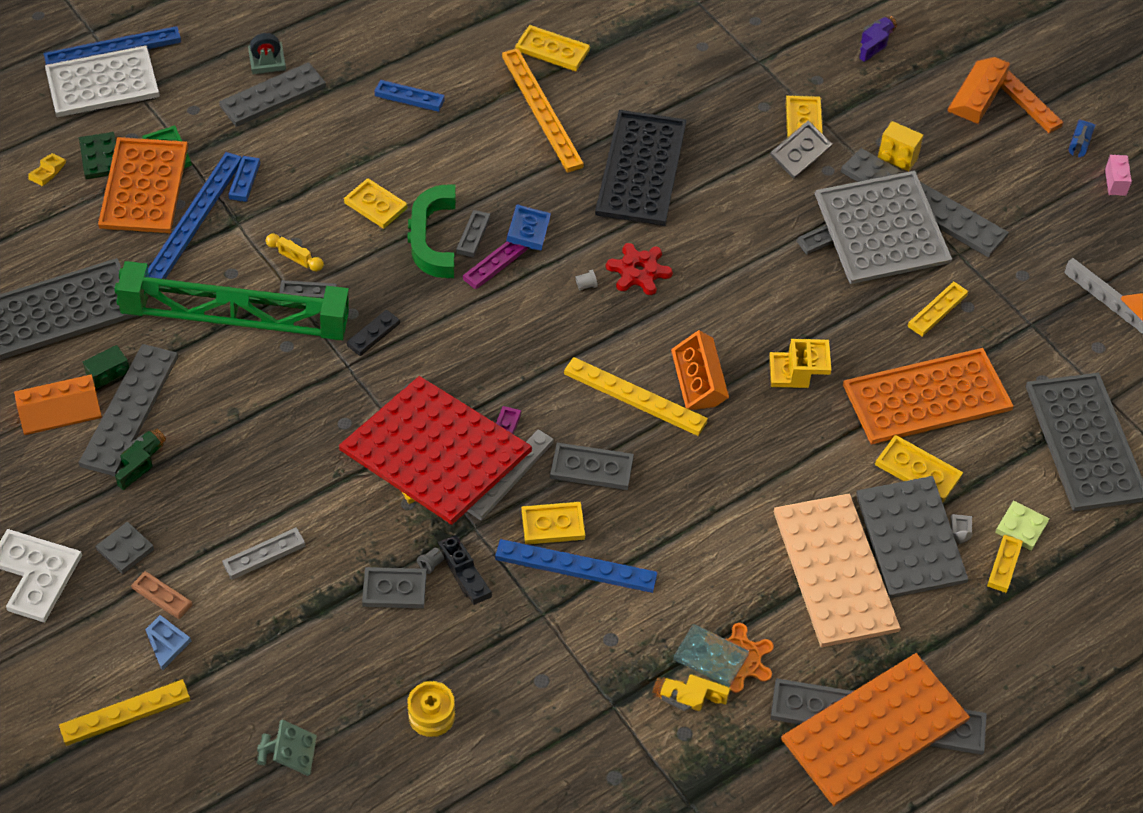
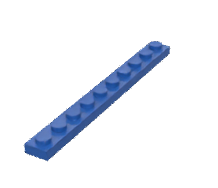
M225 152L148 268L149 277L166 279L237 171L242 159L241 156Z

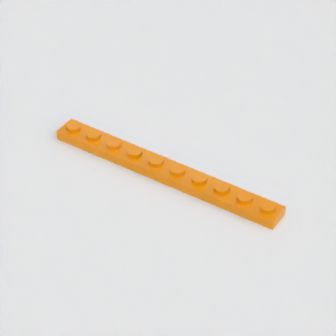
M519 49L503 52L502 58L566 172L583 168V161Z

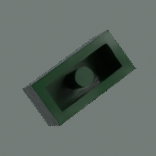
M117 345L83 361L85 373L87 375L92 374L96 388L125 375L129 369L128 360Z

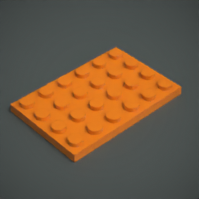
M117 137L98 222L99 229L171 233L188 143Z

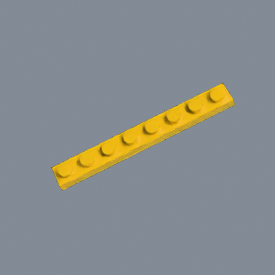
M575 357L572 358L564 370V375L697 436L700 435L707 424L708 418Z

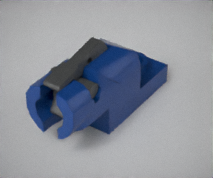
M1083 120L1078 121L1069 147V152L1072 155L1075 150L1080 151L1078 157L1086 154L1096 124Z

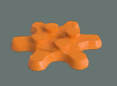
M743 623L733 625L732 635L728 639H722L714 633L707 634L704 638L705 645L715 652V657L703 663L702 671L707 676H713L718 673L725 674L729 678L728 687L733 693L742 691L744 679L747 677H755L761 682H766L772 677L771 670L761 663V657L772 652L773 643L768 639H763L759 642L750 641L747 638V627ZM739 655L743 658V661L734 662L732 657Z

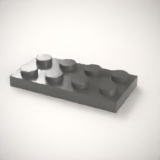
M557 443L550 479L628 490L634 454Z

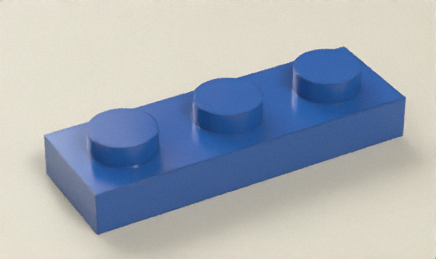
M242 156L229 192V199L247 202L260 166V158Z

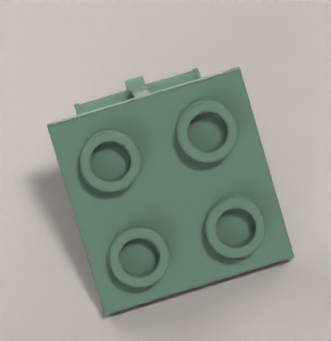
M285 720L280 721L276 740L270 742L271 735L262 734L261 744L257 748L259 752L257 764L265 765L267 754L274 753V761L307 776L310 775L317 735Z

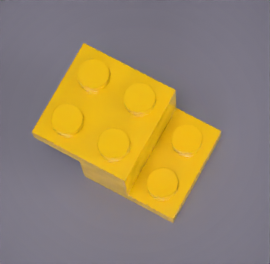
M791 339L789 353L770 352L771 387L809 388L811 374L830 375L829 340Z

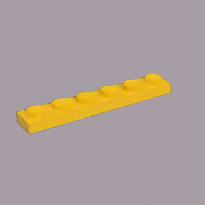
M182 679L59 724L65 745L68 746L188 702L190 697Z

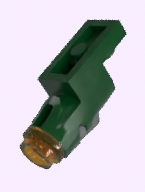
M159 429L150 430L125 445V451L120 455L125 468H121L115 475L117 485L122 490H125L153 467L151 457L166 441L164 434Z

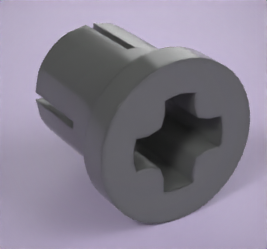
M433 548L425 555L417 558L419 567L426 569L427 574L432 573L434 568L444 561V555L438 548Z

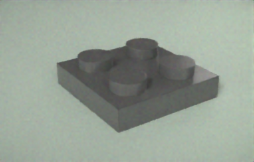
M126 522L96 545V549L118 571L124 574L154 550V546L132 525Z

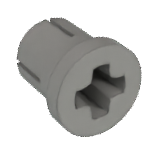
M593 270L575 277L579 290L598 287Z

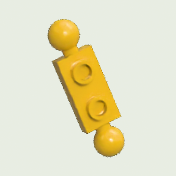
M272 233L266 237V244L271 248L278 247L280 254L307 269L310 267L312 271L318 272L322 270L324 266L322 259L319 257L311 258V252L308 249L302 248L284 237L280 238L277 234Z

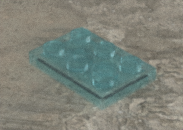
M693 624L674 654L673 660L730 687L747 659L749 651Z

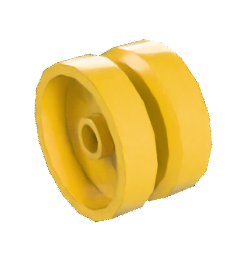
M430 681L417 685L410 692L408 697V713L412 728L420 735L436 737L446 733L452 727L455 720L454 696L447 686L436 681Z

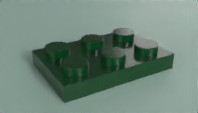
M114 131L79 137L85 179L109 176L116 145Z

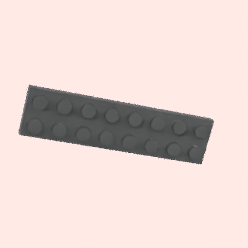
M146 344L141 345L79 461L80 467L112 476L118 473L123 465L120 455L125 451V445L136 440L178 359L177 352Z

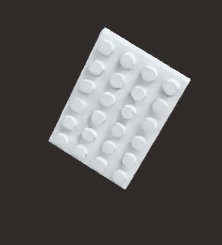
M147 46L45 65L57 117L160 97Z

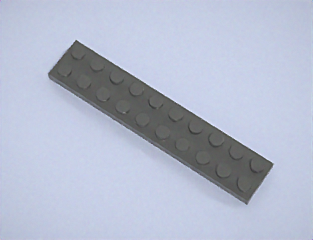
M862 148L841 168V173L857 182L904 173ZM920 182L938 227L943 232L988 258L1008 237V231Z
M776 678L770 719L802 724L854 691ZM965 710L970 716L969 720L929 746L983 755L987 713Z

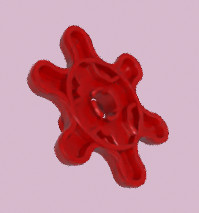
M626 243L622 248V252L625 255L623 259H609L606 263L608 271L620 273L621 278L617 281L616 288L623 292L633 285H638L642 287L645 294L653 295L657 290L654 284L655 279H670L673 276V271L669 266H662L657 263V260L662 257V251L659 247H652L649 251L639 252L632 243ZM636 265H638L640 267H643L644 269L639 270L635 267Z

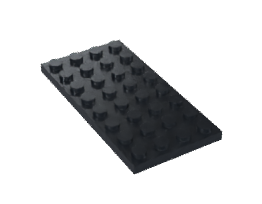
M626 110L618 111L595 210L596 216L662 226L666 225L687 119Z

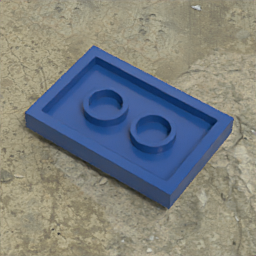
M516 204L506 241L531 249L541 250L551 213Z

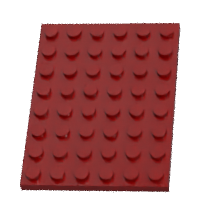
M418 376L339 444L340 451L451 525L532 452L530 444L421 376Z

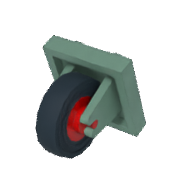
M262 33L253 37L250 46H248L252 74L286 70L282 42L270 33Z

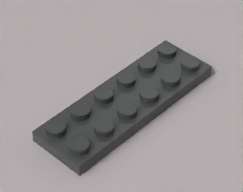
M308 62L219 101V105L232 123L238 127L326 88V82Z

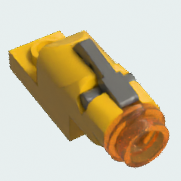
M691 674L686 684L683 681L658 677L653 688V693L657 694V697L682 711L689 709L701 711L706 698L714 703L726 705L730 692L729 687Z

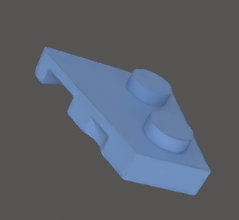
M161 615L145 629L159 665L163 670L191 642L189 636Z

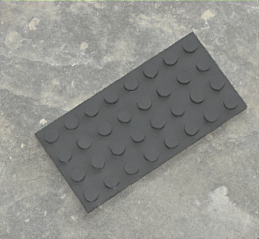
M118 258L0 294V360L138 316L120 313V307L117 305V294H115L114 290L116 282L119 283L120 280L119 270L121 265Z
M1099 372L1027 382L1025 387L1073 512L1143 502L1142 476Z

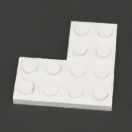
M7 529L0 541V569L23 576L6 605L7 611L46 622L82 557L81 551Z

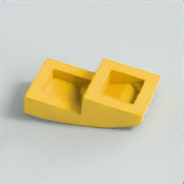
M51 153L40 160V167L28 173L29 180L41 186L45 185L63 168L66 159Z

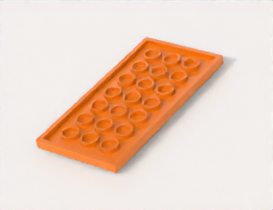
M983 348L852 378L843 382V387L871 445L892 440L895 435L901 438L1012 411L1014 407Z
M915 653L782 735L781 740L830 803L835 806L967 722L970 716L918 654Z

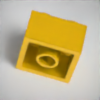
M892 121L882 135L878 158L909 172L918 159L923 134Z

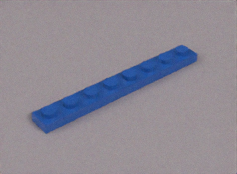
M176 26L44 53L46 65L141 46H147V49L176 44L181 42V37Z
M502 539L499 541L495 560L651 593L654 591L657 578L656 571Z

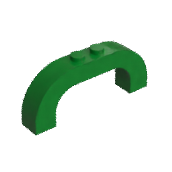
M439 185L427 189L415 200L412 207V218L408 219V229H411V232L407 234V241L411 243L412 258L415 264L423 272L439 278H454V253L436 252L426 244L427 220L429 216L439 210H456V185Z

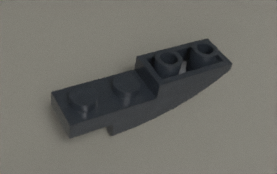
M455 535L438 542L454 578L464 595L470 598L473 605L492 598L491 590L475 568L472 557L458 536Z

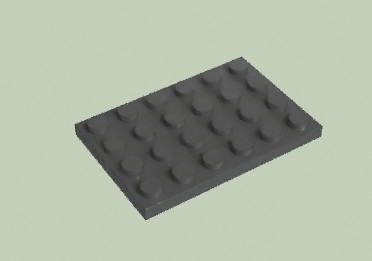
M933 476L857 490L856 496L889 598L968 582V577Z

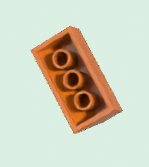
M996 57L977 61L947 111L979 124L1005 81L1010 63Z
M698 330L671 349L686 409L697 410L716 407L729 398L713 337Z
M92 374L14 392L24 435L102 418Z

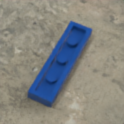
M384 80L379 81L374 91L376 97L438 112L445 101V95Z

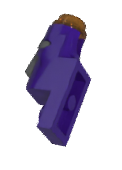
M883 17L873 24L864 27L861 40L863 45L860 49L859 59L865 62L887 47L889 34L897 27L894 17Z

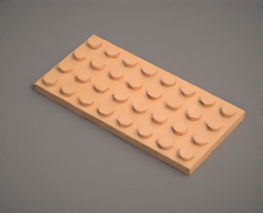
M850 493L774 508L776 521L821 648L900 631L898 620Z

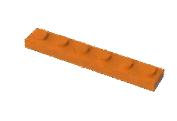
M1008 71V75L1001 88L1048 133L1061 128L1064 122Z

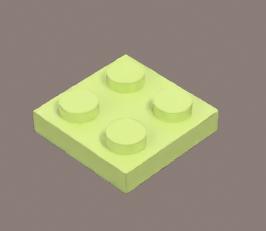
M1013 500L995 533L1022 540V546L1032 551L1049 518Z

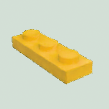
M1003 535L987 584L988 587L1007 593L1023 543L1022 540Z

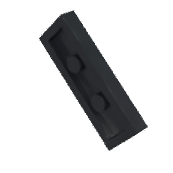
M385 310L349 339L347 347L359 356H362L400 324V319L388 310Z

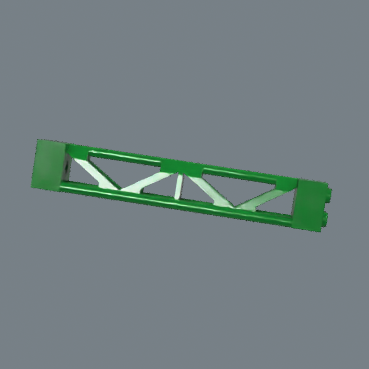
M125 261L123 268H120L119 283L116 282L114 291L117 294V305L120 307V313L151 315L315 335L335 340L344 339L349 315V288L326 286L323 299L149 277L148 264ZM162 292L216 299L187 309L166 297ZM150 295L171 307V310L146 308L148 296ZM230 302L231 318L205 315V311ZM251 303L305 310L276 320L254 307ZM239 306L259 317L261 321L236 319ZM321 312V329L294 326V322Z

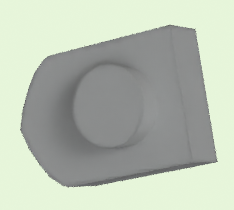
M955 514L950 516V527L956 543L962 544L971 539L973 535L972 516Z

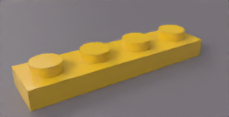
M952 282L909 321L908 327L923 337L967 296L968 291L956 282Z

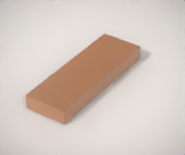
M146 571L131 585L133 590L177 619H180L192 606V601Z

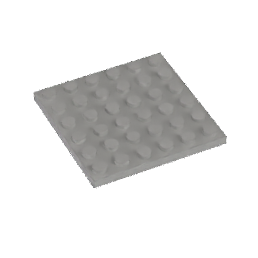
M915 171L816 190V199L850 284L951 263V255Z

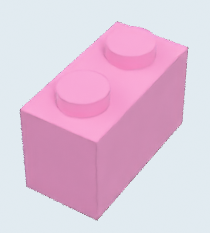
M1110 155L1105 168L1109 195L1126 196L1132 182L1128 156Z

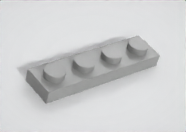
M294 528L229 557L222 562L231 580L306 547L305 541L298 529Z

